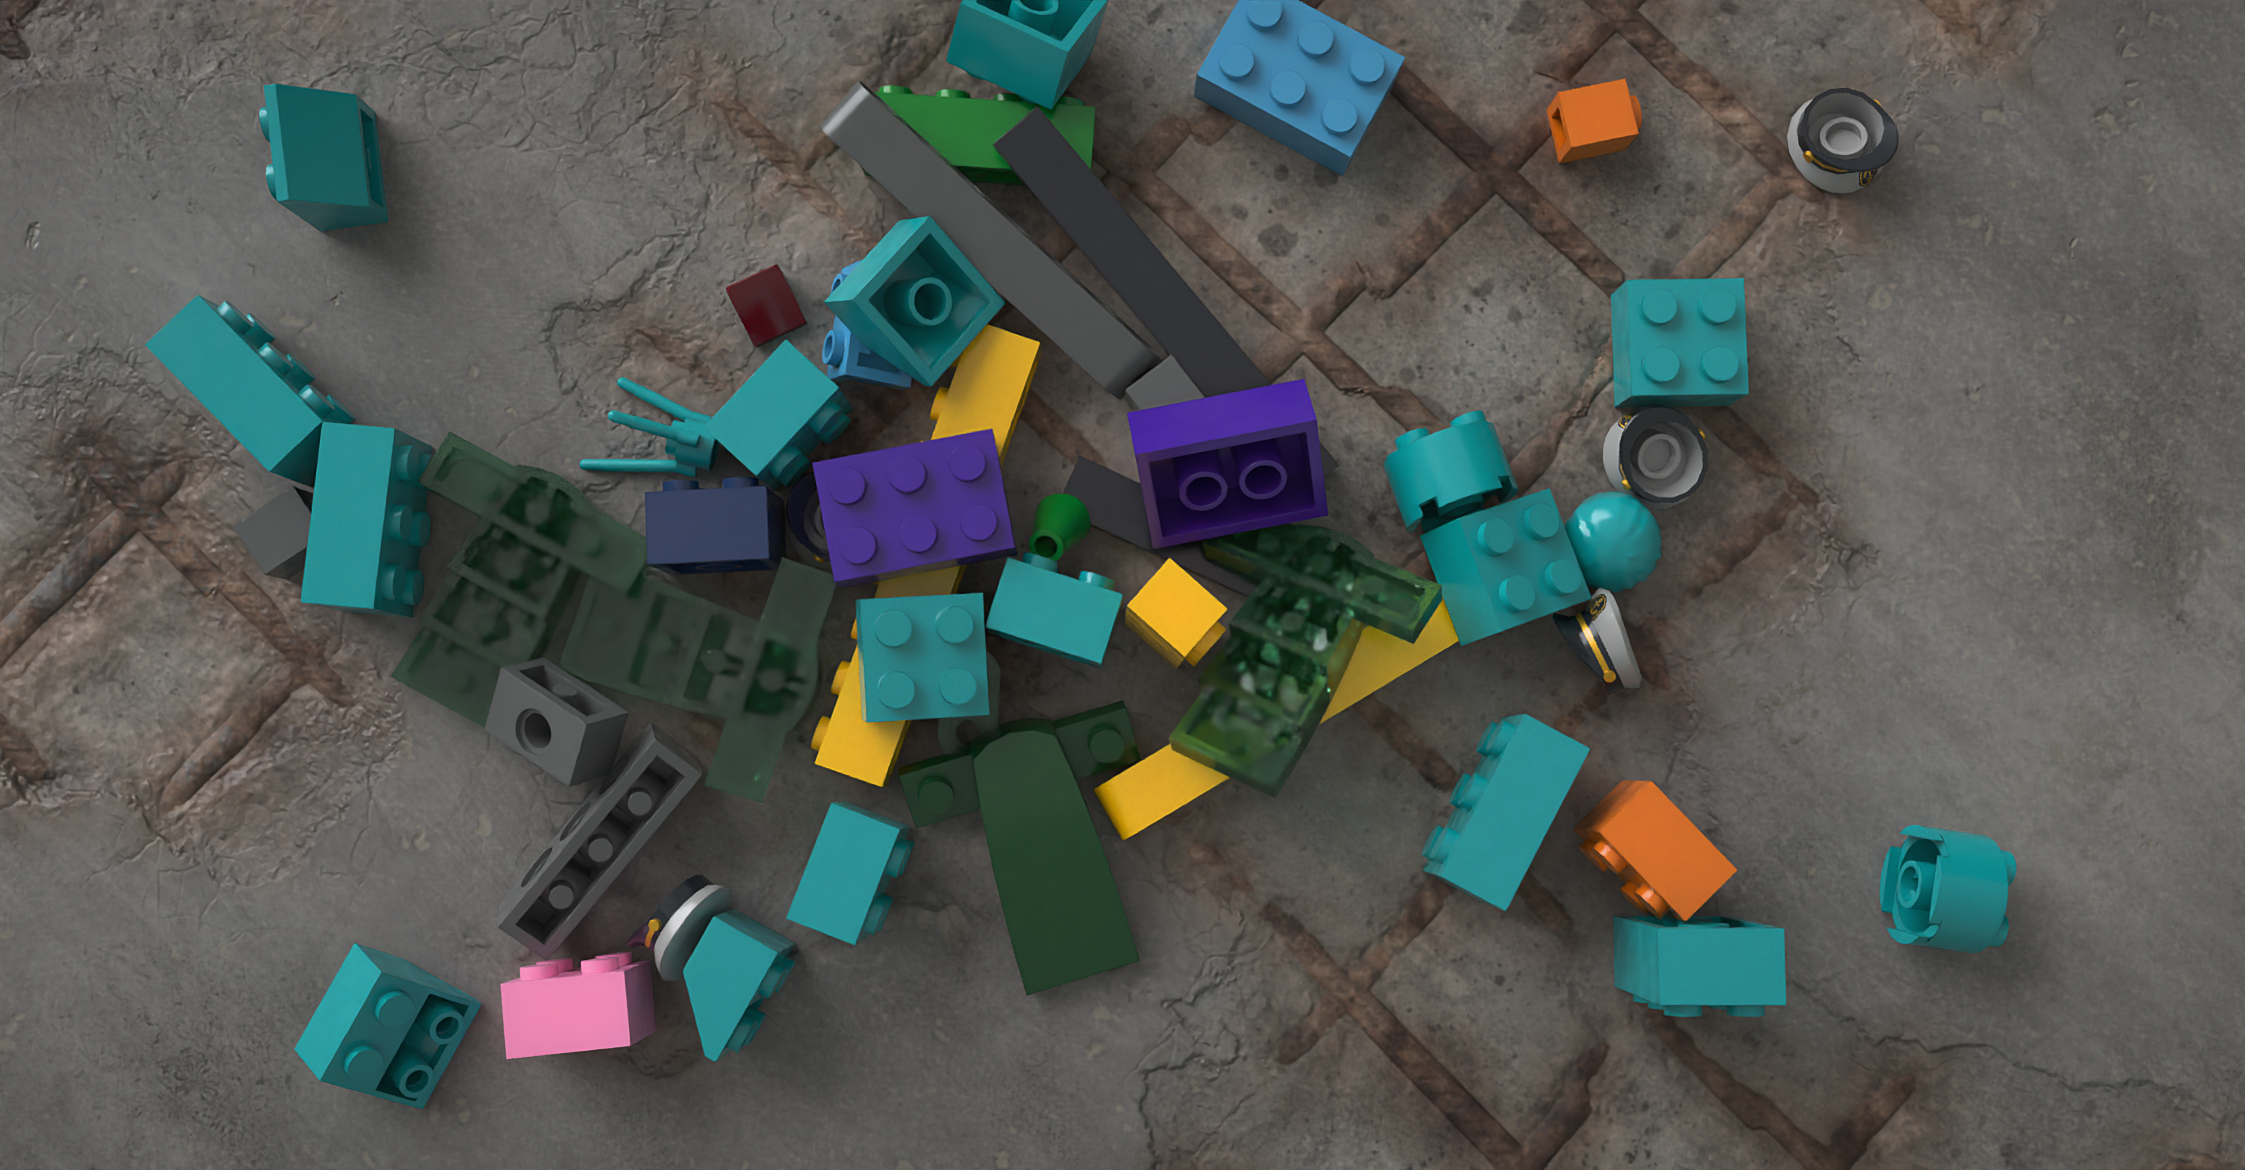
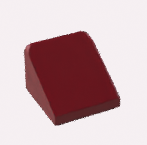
M777 264L726 287L727 294L755 348L807 324L789 283Z

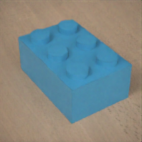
M1238 0L1197 73L1194 97L1343 176L1394 85L1406 57L1299 0Z

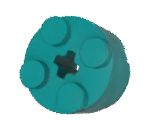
M1478 410L1463 414L1450 422V428L1433 434L1429 433L1428 428H1418L1394 440L1397 450L1386 457L1383 468L1408 532L1414 533L1419 522L1424 532L1434 530L1455 519L1484 510L1483 504L1485 500L1497 495L1499 503L1503 504L1518 493L1517 483L1495 426L1492 422L1486 420L1483 411Z
M1921 825L1905 827L1899 834L1909 836L1901 848L1890 846L1884 859L1880 877L1879 897L1881 911L1892 913L1896 929L1886 927L1890 936L1901 944L1970 954L1981 952L1988 946L2000 947L2005 942L2009 930L2005 912L2008 901V887L2012 884L2016 875V861L2013 854L2009 851L2001 850L1992 838L1985 835Z

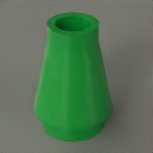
M1061 493L1052 494L1042 499L1034 513L1032 536L1028 543L1030 553L1057 561L1062 554L1081 543L1087 537L1091 526L1090 516L1083 502L1073 495Z

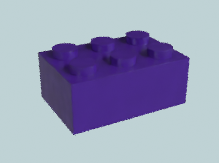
M1305 379L1127 413L1153 549L1329 516L1317 419Z
M993 429L813 463L834 582L842 588L1018 555Z

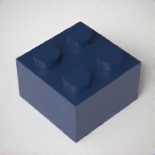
M754 477L725 478L722 480L723 488L715 489L699 488V482L694 480L665 481L662 483L663 491L645 492L647 565L671 576L787 570L784 501L770 490L768 486L759 485V479Z

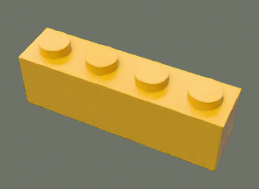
M1169 558L1127 605L1124 624L1175 669L1184 660L1194 667L1227 630L1218 622L1227 608Z

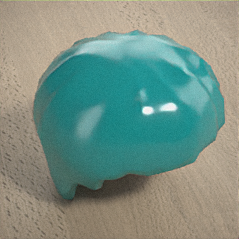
M1610 491L1592 495L1577 507L1564 525L1587 587L1596 591L1601 588L1616 594L1625 589H1633L1638 583L1647 580V577L1656 569L1657 561L1663 554L1661 550L1662 536L1656 518L1638 498L1630 494Z

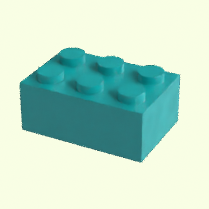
M196 295L145 346L270 473L314 488L322 422L351 424L356 419L355 416L334 396L329 394L325 397L310 385L316 379L314 374L292 354L289 353L285 357L277 348L271 345L276 336L257 317L251 313L245 316L227 300L219 306L200 295Z
M322 422L301 603L343 612L413 617L414 605L420 603L424 590V576L422 571L418 570L420 549L427 545L431 531V520L429 514L425 512L427 490L434 487L437 478L438 467L437 459L432 454L433 446L396 428Z
M1527 714L1502 717L1499 724L1491 721L1476 747V752L1483 756L1473 775L1464 773L1450 796L1449 804L1454 806L1455 809L1445 828L1437 825L1424 845L1421 856L1427 858L1428 861L1422 871L1485 905L1506 911L1590 748Z
M1613 916L1614 987L1633 994L1634 1002L1648 1003V1008L1664 1010V1015L1677 1017L1702 1016V1005H1708L1712 1009L1726 1010V1015L1740 1017L1765 1016V1005H1786L1784 928L1732 916H1691L1687 921L1666 916L1661 919L1656 916Z

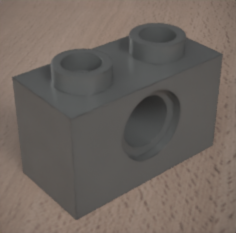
M543 657L501 668L484 730L505 743L511 752L526 757L548 772L549 777L554 781L571 787L611 774L629 712Z

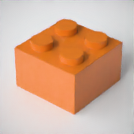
M1622 780L1573 828L1584 840L1578 847L1589 861L1603 872L1609 868L1617 874L1625 883L1620 888L1623 896L1642 914L1646 915L1650 911L1659 919L1666 916L1687 921L1737 871L1726 857L1652 781Z

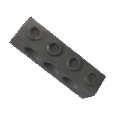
M650 722L614 765L611 774L604 777L498 904V928L547 961L703 775L697 756Z

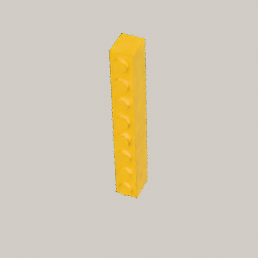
M986 324L950 365L956 367L950 388L941 386L936 394L930 419L936 421L937 424L931 440L993 429L1002 468L1042 355L1040 342ZM967 565L874 582L873 584L878 585L874 598L957 594ZM855 619L851 638L857 640V622ZM857 644L851 663L842 660L834 677L831 693L839 697L831 718L822 716L815 730L811 749L819 752L814 764L879 787H888L911 720L868 723L862 720Z

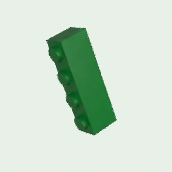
M887 85L880 87L879 92H874L971 182L1025 186L995 151L992 144L1037 106L1091 170L1093 169L1096 125L1095 106H1085V102L1080 99L1060 97L1050 110L1037 103L1026 102L1014 93L996 94L993 100L970 98L969 93L955 89L939 90L936 92V96L914 95L913 91L906 87ZM863 169L865 175L871 176L867 171Z

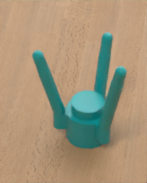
M620 377L617 381V385L620 388L684 422L674 420L672 425L669 426L616 410L608 413V419L632 429L666 438L665 453L675 456V460L583 459L579 463L580 468L585 471L678 473L695 478L698 468L707 471L712 470L718 455L720 442L703 428L712 419V416L693 412L625 377Z

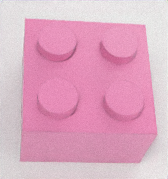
M632 952L597 955L595 959L581 961V968H573L572 958L536 962V965L520 967L519 978L500 984L506 1059L626 1047L656 1032L650 960L632 962Z

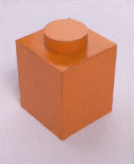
M1626 78L1558 92L1546 110L1559 164L1624 151L1639 134L1638 130L1642 126L1640 103L1635 95L1630 96Z

